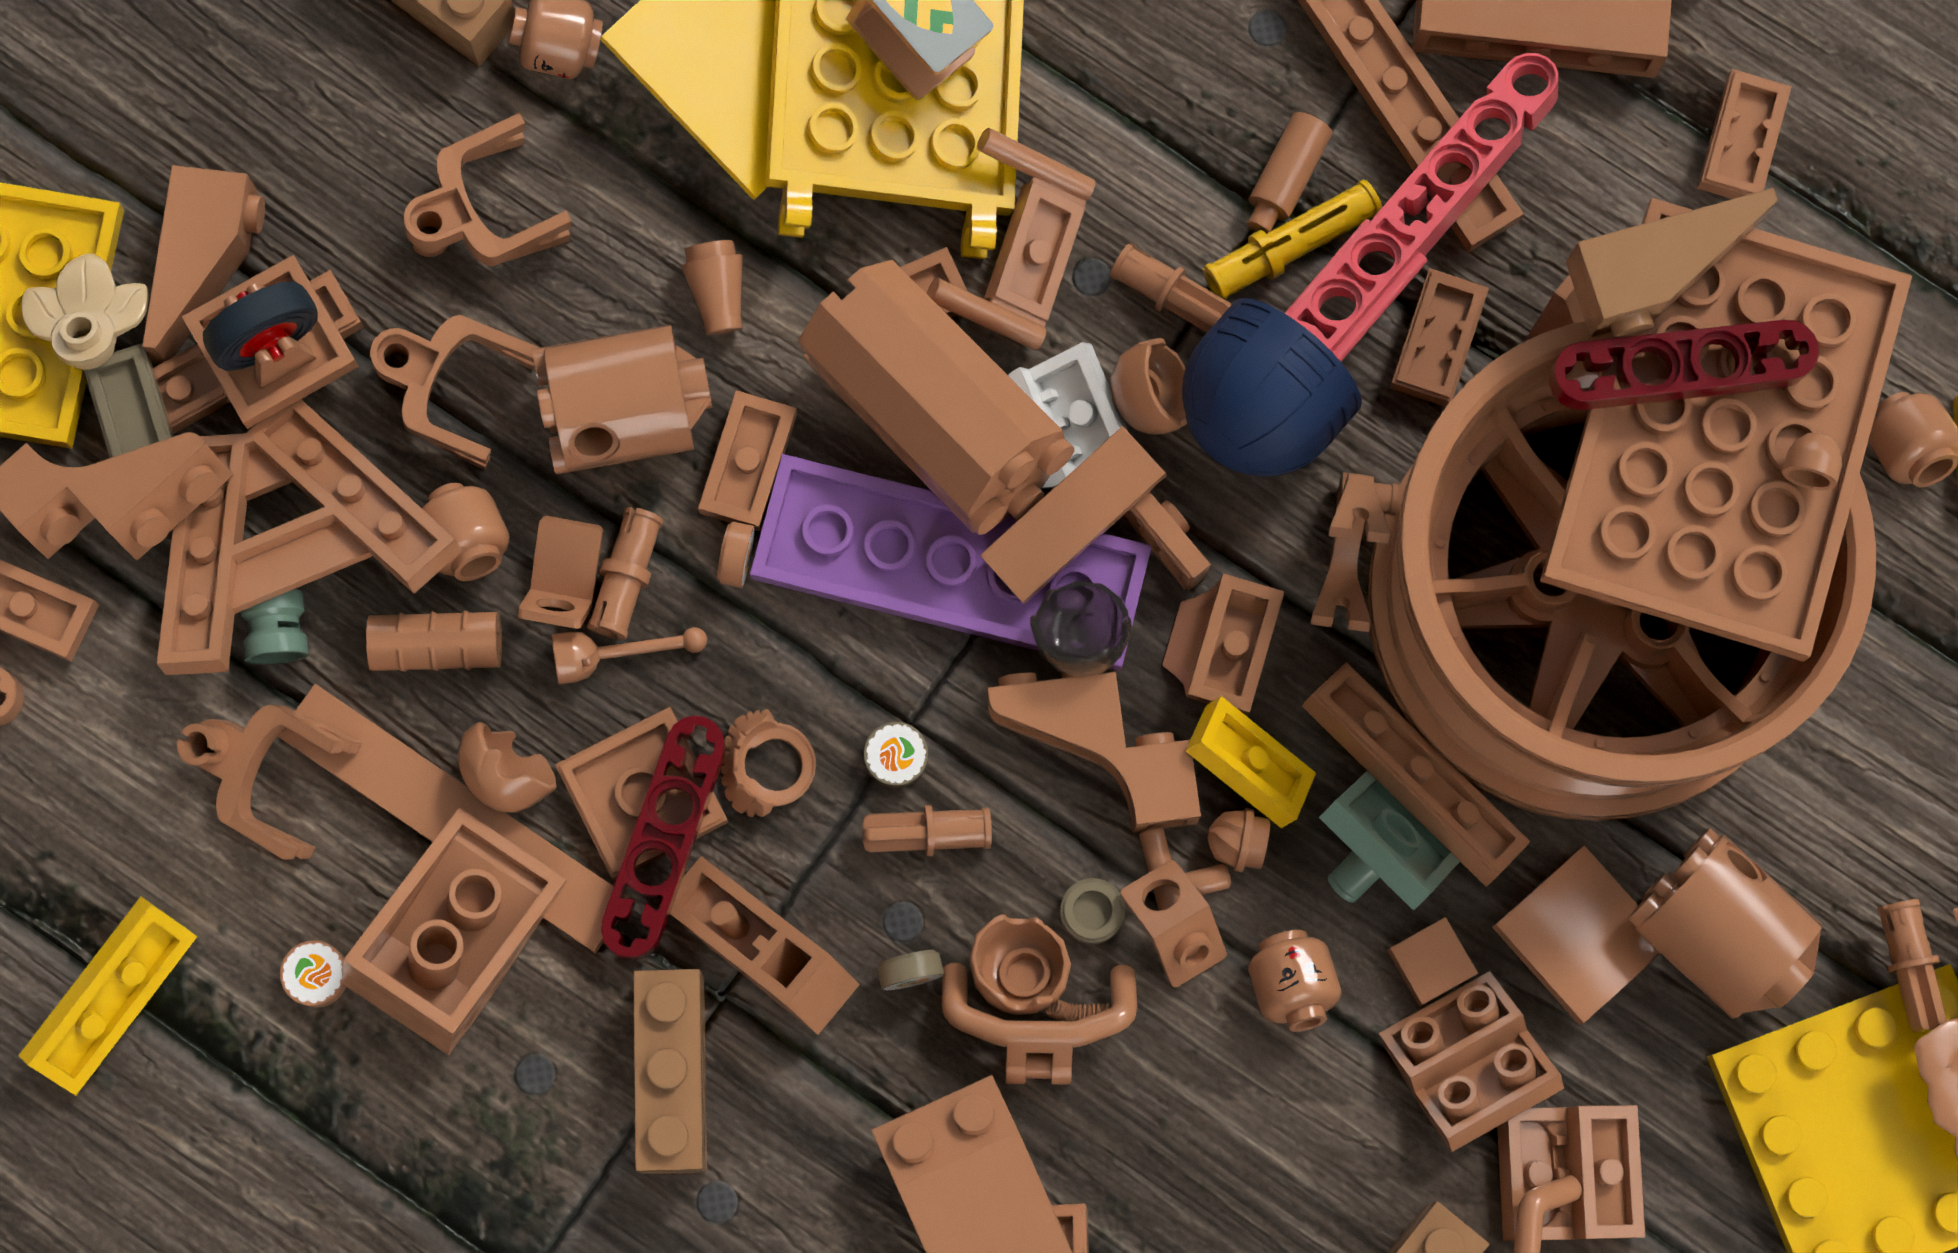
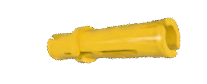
M1363 179L1352 188L1311 208L1304 214L1267 234L1259 230L1248 237V244L1213 263L1204 265L1202 269L1204 278L1210 290L1224 300L1265 276L1272 280L1284 273L1285 265L1361 225L1365 219L1370 220L1374 218L1382 208L1381 201L1372 185Z

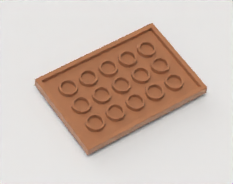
M1651 198L1646 206L1641 224L1688 212L1692 209ZM1754 228L1658 318L1652 320L1653 328L1639 335L1776 320H1794L1806 325L1815 334L1819 344V358L1814 368L1798 384L1787 388L1589 409L1540 582L1800 661H1805L1811 657L1913 275ZM1610 332L1609 339L1614 338L1612 332ZM1779 339L1778 344L1770 352L1751 355L1750 374L1754 375L1753 367L1760 359L1782 358L1785 369H1790V365L1800 356L1798 350H1788L1784 339ZM1747 341V343H1748V345H1749V348H1750V351H1751L1752 342H1751V341ZM1711 344L1701 349L1699 362L1702 369L1708 375L1714 378H1725L1733 374L1735 360L1727 348ZM1642 352L1633 357L1632 371L1640 382L1656 386L1666 381L1668 368L1665 361L1659 355L1653 352ZM1611 356L1613 359L1612 365L1607 371H1600L1598 377L1616 375L1617 356ZM1615 378L1614 388L1621 389L1617 378ZM1808 433H1823L1835 441L1841 451L1842 468L1837 486L1834 489L1815 490L1805 488L1788 481L1782 475L1787 452L1798 438Z

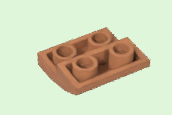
M1490 971L1379 1033L1381 1042L1407 1086L1451 1152L1564 1089L1561 1074L1528 1032L1523 1014Z

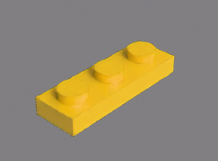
M140 896L18 1056L28 1066L76 1096L197 936Z

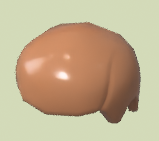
M1163 338L1143 341L1127 349L1118 358L1110 377L1113 403L1122 420L1134 430L1150 435L1168 434L1187 424L1182 399L1185 366L1178 354L1166 346Z
M479 722L464 732L458 746L457 761L463 781L478 800L498 812L518 813L532 807L556 790V776L545 757L541 754L525 757L518 756L512 748V742L516 737L515 732H491L487 724Z
M1005 914L994 917L976 933L970 954V967L975 988L989 1005L1002 1012L1013 1015L1041 1012L1047 1010L1050 1005L1055 1004L1065 992L1071 968L1065 942L1037 917L1019 919L1009 918Z

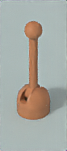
M696 627L687 629L681 636L598 647L590 637L582 632L570 631L551 634L558 685L579 682L589 678L596 670L600 659L680 648L697 653L702 651L707 644L705 632Z

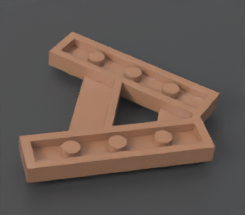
M302 399L259 422L247 433L199 436L232 472L233 476L219 487L210 499L201 503L173 528L157 665L165 675L228 672L234 616L236 613L372 556L414 594L462 550L450 533ZM293 482L320 507L316 511L243 541L247 501Z

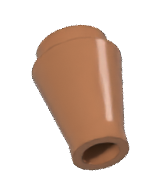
M712 241L685 248L687 263L682 264L681 268L703 319L706 335H720L742 330L743 255L736 254L734 241Z

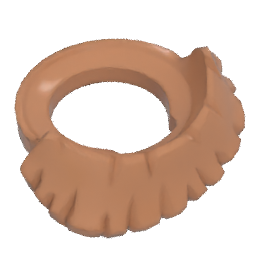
M768 709L762 710L761 713L757 710L754 714L750 711L746 716H739L734 721L733 726H730L728 730L729 735L724 740L726 752L723 761L724 765L721 767V773L724 774L721 782L723 786H726V798L732 802L731 806L741 814L746 812L747 816L753 817L754 814L764 817L771 812L772 807L792 803L807 791L815 775V754L805 735L793 726L775 721ZM770 740H780L790 744L797 751L801 760V773L798 780L790 788L781 791L764 788L756 780L746 775L745 757L747 751L755 749L760 744Z

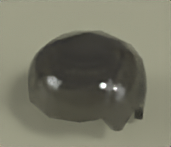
M1080 580L1057 589L1048 590L1036 614L1030 616V627L1040 656L1060 673L1080 678L1099 675L1112 667L1121 658L1129 642L1132 629L1128 610L1118 595L1104 584Z

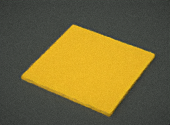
M640 0L599 39L741 188L755 200L767 188L765 186L775 0Z

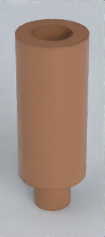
M1295 112L1290 118L1249 197V202L1255 209L1247 224L1256 232L1262 230L1267 234L1272 230L1277 219H1289L1333 135L1332 129L1322 120L1303 112Z

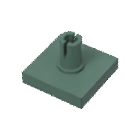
M1368 771L1337 798L1319 817L1352 850L1328 876V882L1333 890L1348 902H1356L1374 882L1381 878L1411 909L1415 910L1460 862Z

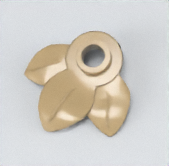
M87 253L74 258L66 264L57 278L56 288H28L24 292L21 309L24 321L31 334L40 339L50 341L61 361L78 369L90 370L106 363L114 352L117 337L137 327L143 320L148 308L149 294L145 284L130 283L116 286L107 263L99 256ZM88 333L86 336L78 338L79 336Z

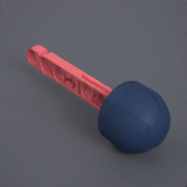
M1525 53L1509 61L1487 86V95L1472 103L1371 221L1368 219L1363 221L1285 313L1266 303L1254 299L1240 298L1232 303L1195 347L1186 365L1182 383V399L1189 429L1197 443L1209 456L1223 466L1240 473L1254 476L1281 475L1297 470L1312 462L1360 410L1362 398L1354 379L1341 362L1427 263L1426 254L1518 149L1522 142L1524 128L1526 127L1533 131L1553 108L1558 99L1559 73L1555 64L1548 57L1538 53ZM1535 74L1545 79L1548 86L1538 95L1525 96L1519 94L1514 89L1513 84L1521 76ZM1498 118L1505 121L1509 125L1510 130L1503 138L1486 140L1475 132V128L1485 119ZM1450 162L1465 164L1472 171L1469 179L1457 185H1449L1442 182L1436 174L1443 165ZM1427 191L1433 197L1429 204L1427 200ZM1427 205L1426 224L1415 220L1410 226L1405 225V213L1416 216ZM1374 251L1385 252L1395 261L1389 271L1380 275H1371L1364 272L1359 267V263L1366 254ZM1335 296L1346 297L1356 306L1354 312L1348 318L1340 321L1325 318L1320 313V308L1326 300Z

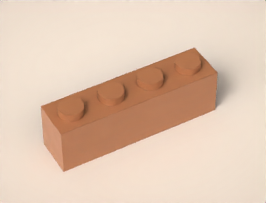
M1416 0L1412 50L1413 52L1509 62L1516 56L1525 53H1538L1548 57L1558 68L1655 78L1668 56L1672 0Z

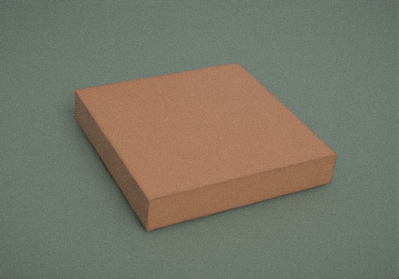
M671 707L555 764L613 881L617 879L667 735L673 725L678 722ZM682 737L679 745L687 753L683 772L681 773L673 766H670L666 776L684 777L700 788L704 783L705 777H694L692 771L697 758L687 739ZM670 790L664 793L658 800L657 815L667 824H681L691 816L694 803L688 793L682 790ZM714 792L711 795L696 839L729 823ZM656 850L645 852L637 860L635 870L666 854Z

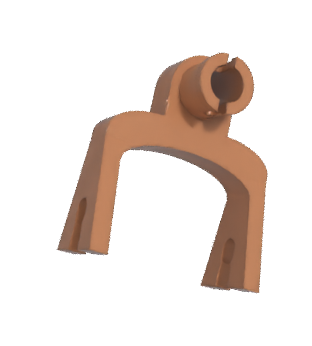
M520 112L447 146L439 152L437 157L439 189L414 198L407 205L404 212V231L408 240L413 244L415 252L425 257H435L442 254L450 244L463 240L477 260L487 266H495L570 242L569 229H571L572 221L567 210L509 238H500L489 231L482 223L465 191L461 175V169L465 163L524 145V135L522 132L525 131V122ZM432 226L439 231L434 234H425L420 230L424 227Z
M456 315L446 320L435 332L431 341L400 328H392L381 332L371 345V364L376 374L384 381L407 390L402 405V419L406 431L485 471L491 458L490 448L439 428L429 422L427 406L435 380L450 355L459 346L470 340L476 341L531 370L535 368L532 350L540 347L463 315ZM392 353H402L408 358V362L401 368H392L386 364L384 359L385 356L388 357Z
M1347 472L1341 473L1335 515L1328 535L1334 537L1329 571L1313 611L1311 625L1332 627L1336 606L1341 605L1347 608L1346 619L1349 630L1369 632L1371 620L1357 576L1358 555L1363 529L1366 531V541L1389 544L1391 534L1385 518V512L1396 514L1399 484L1375 483L1374 476Z
M266 705L252 716L245 728L233 721L209 719L186 726L181 733L190 737L188 740L178 739L177 750L179 756L187 764L198 766L222 779L216 799V812L219 820L283 860L294 859L295 856L300 859H311L316 848L315 846L257 820L253 816L251 811V793L260 764L273 741L286 728L329 753H341L343 751L347 754H357L362 742L283 705ZM207 747L216 751L213 753H208Z

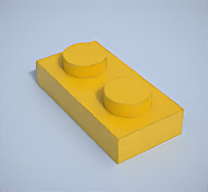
M1222 696L1205 706L1185 750L1280 828L1297 820L1316 775L1315 771Z

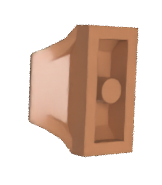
M1223 573L1221 579L1210 591L1195 598L1181 601L1162 666L1174 674L1184 685L1187 698L1209 704L1222 696L1244 715H1249L1285 591Z

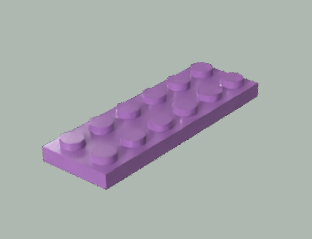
M782 454L750 577L752 580L1121 671L1152 545L1103 533L1024 604L980 556L1018 521L1012 515L1003 522L998 523L989 532L979 535L977 532L972 533L930 490Z

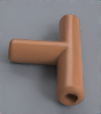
M1155 826L1140 832L1139 838L1148 872L1172 860L1164 828ZM1224 864L1185 873L1201 895L1229 889L1231 886L1230 874L1227 866ZM1162 885L1153 889L1158 911L1172 907L1180 897V890L1171 885Z

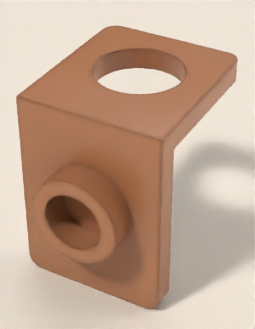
M551 516L541 518L538 526L531 586L519 606L518 618L575 629L581 628L594 602L603 537V528L601 526ZM541 607H556L567 611H551Z
M1170 860L1122 888L1120 893L1123 901L1151 937L1167 980L1172 987L1182 985L1226 958L1227 952L1209 904L1176 861ZM1171 885L1180 890L1178 901L1166 910L1155 911L1144 905L1147 894L1158 886Z

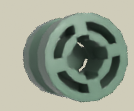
M293 589L240 612V617L248 625V636L242 641L244 661L246 663L260 665L281 664L302 660L309 656L308 638L300 630L299 618L305 612L304 595L301 590Z

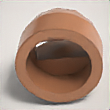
M1808 433L1798 438L1789 448L1782 475L1788 481L1805 488L1815 490L1834 489L1837 486L1842 468L1841 451L1835 441L1823 433Z

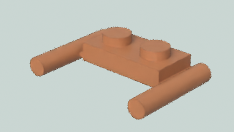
M986 128L978 140L977 150L1031 176L1030 182L1021 187L984 299L938 277L931 282L927 295L938 306L1032 350H1037L1045 339V324L1049 319L1085 210V203L1094 191L1095 180L991 128Z

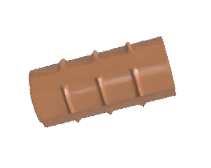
M464 610L462 613H435L432 611L430 614H403L400 612L398 615L368 616L366 649L368 666L372 671L400 670L406 672L407 670L424 669L438 671L439 669L465 668L470 670L471 668L501 667L502 629L498 612L469 613Z

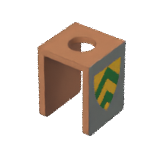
M857 0L846 17V21L916 100L922 99L968 62L975 54L973 46L993 29L992 21L973 0Z

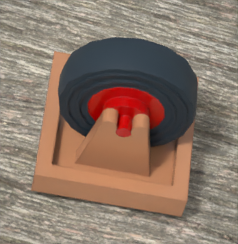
M294 255L182 316L247 429L359 367Z

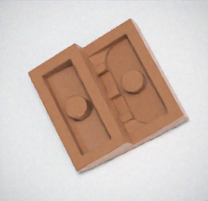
M1585 845L1492 926L1578 1025L1585 1023L1660 954L1658 950L1634 930L1636 926L1628 919L1639 905Z
M1637 1105L1529 1108L1497 1126L1503 1241H1514L1517 1211L1524 1195L1534 1187L1569 1175L1574 1176L1579 1181L1582 1188L1581 1197L1577 1201L1544 1213L1541 1240L1645 1238Z

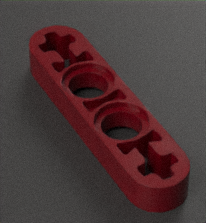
M1776 320L1584 341L1569 345L1559 354L1549 372V386L1553 396L1562 405L1577 410L1787 388L1798 384L1814 368L1819 358V344L1815 334L1806 325L1794 320ZM1779 339H1784L1788 350H1798L1800 356L1790 365V369H1785L1782 358L1760 359L1753 367L1755 374H1750L1751 355L1770 352L1778 344ZM1747 341H1751V342H1752L1751 351H1750V348H1749V345H1748ZM1711 344L1727 348L1735 360L1733 374L1725 378H1714L1708 375L1702 369L1699 362L1701 349ZM1642 352H1653L1659 355L1665 361L1668 368L1666 381L1656 386L1640 382L1632 371L1633 357ZM1615 355L1618 357L1616 375L1596 378L1588 391H1581L1579 381L1567 380L1566 375L1575 366L1576 361H1583L1587 372L1607 371L1612 365L1613 359L1611 356ZM1615 378H1617L1621 389L1614 388Z
M692 715L682 718L673 725L668 733L605 910L601 926L603 940L613 954L622 959L635 961L646 958L654 952L661 941L725 758L726 744L722 731L714 721L707 717ZM697 730L706 732L707 744L714 748L711 755L700 754L692 773L694 777H705L704 783L700 788L684 777L666 776L670 766H673L681 773L683 772L687 753L679 745L682 737L693 739ZM674 789L688 793L694 803L693 812L689 819L677 825L663 822L658 817L656 811L657 802L660 797L667 791ZM652 850L667 854L672 863V871L669 878L657 886H647L639 882L635 874V865L639 857L645 852ZM627 888H631L634 892L645 898L662 899L659 910H654L648 904L645 905L641 916V924L649 930V935L646 940L635 938L631 947L622 946L623 936L614 930L617 920L629 921L636 905L634 899H623Z

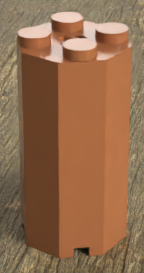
M893 260L860 268L847 279L855 289L842 300L833 291L818 305L800 336L798 343L800 348L806 353L803 355L806 363L972 533L985 534L998 523L1006 520L1010 515L1019 520L1044 498V493L1040 489L1044 486L1050 475L1060 470L1069 461L1074 453V447L1064 438L1063 430Z

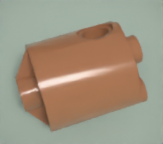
M672 325L532 350L539 386L549 385V388L537 390L544 428L550 429V433L558 432L559 435L549 437L551 457L556 475L694 450L691 429L704 410L712 408V401L703 357L696 359L675 344Z
M1708 828L1683 855L1685 859L1677 866L1673 873L1670 874L1666 871L1646 891L1641 898L1643 901L1628 919L1636 926L1634 930L1732 1019L1746 1012L1781 1008L1804 987L1815 972L1822 923L1724 834L1719 836L1711 828Z

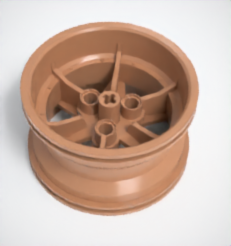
M1585 321L1542 333L1513 347L1490 362L1469 380L1449 402L1426 437L1414 464L1399 484L1396 514L1385 512V518L1391 535L1389 544L1376 542L1373 544L1368 570L1367 610L1371 620L1369 632L1375 659L1384 684L1398 711L1475 788L1506 804L1535 814L1566 820L1609 821L1653 814L1677 806L1705 792L1735 772L1745 762L1757 757L1790 735L1814 714L1834 690L1849 667L1862 639L1871 610L1875 586L1876 541L1873 516L1866 488L1859 474L1811 657L1805 661H1800L1760 648L1750 671L1734 694L1724 687L1706 667L1691 638L1688 626L1664 619L1668 629L1667 639L1655 640L1649 638L1640 626L1642 612L1567 589H1563L1562 595L1547 596L1541 593L1535 586L1533 572L1544 568L1568 480L1540 460L1531 449L1526 438L1556 427L1585 423L1588 410L1571 409L1562 405L1553 396L1549 386V372L1559 354L1569 345L1584 341L1609 339L1610 332L1590 337ZM1576 361L1575 366L1566 375L1567 380L1579 381L1581 391H1588L1593 381L1598 378L1599 372H1587L1583 361ZM1481 470L1536 550L1527 552L1522 557L1455 579H1449L1448 547L1453 520L1468 484ZM1548 628L1528 707L1519 703L1500 687L1484 669L1471 650L1461 629ZM1617 659L1631 671L1683 727L1662 734L1626 738L1599 736L1573 730Z

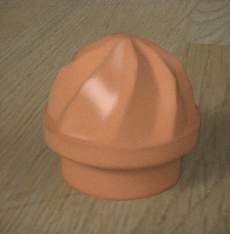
M1245 808L1242 811H1228L1221 814L1213 822L1207 834L1214 858L1225 865L1233 867V871L1243 872L1244 867L1261 869L1268 845L1270 819L1254 816V809Z

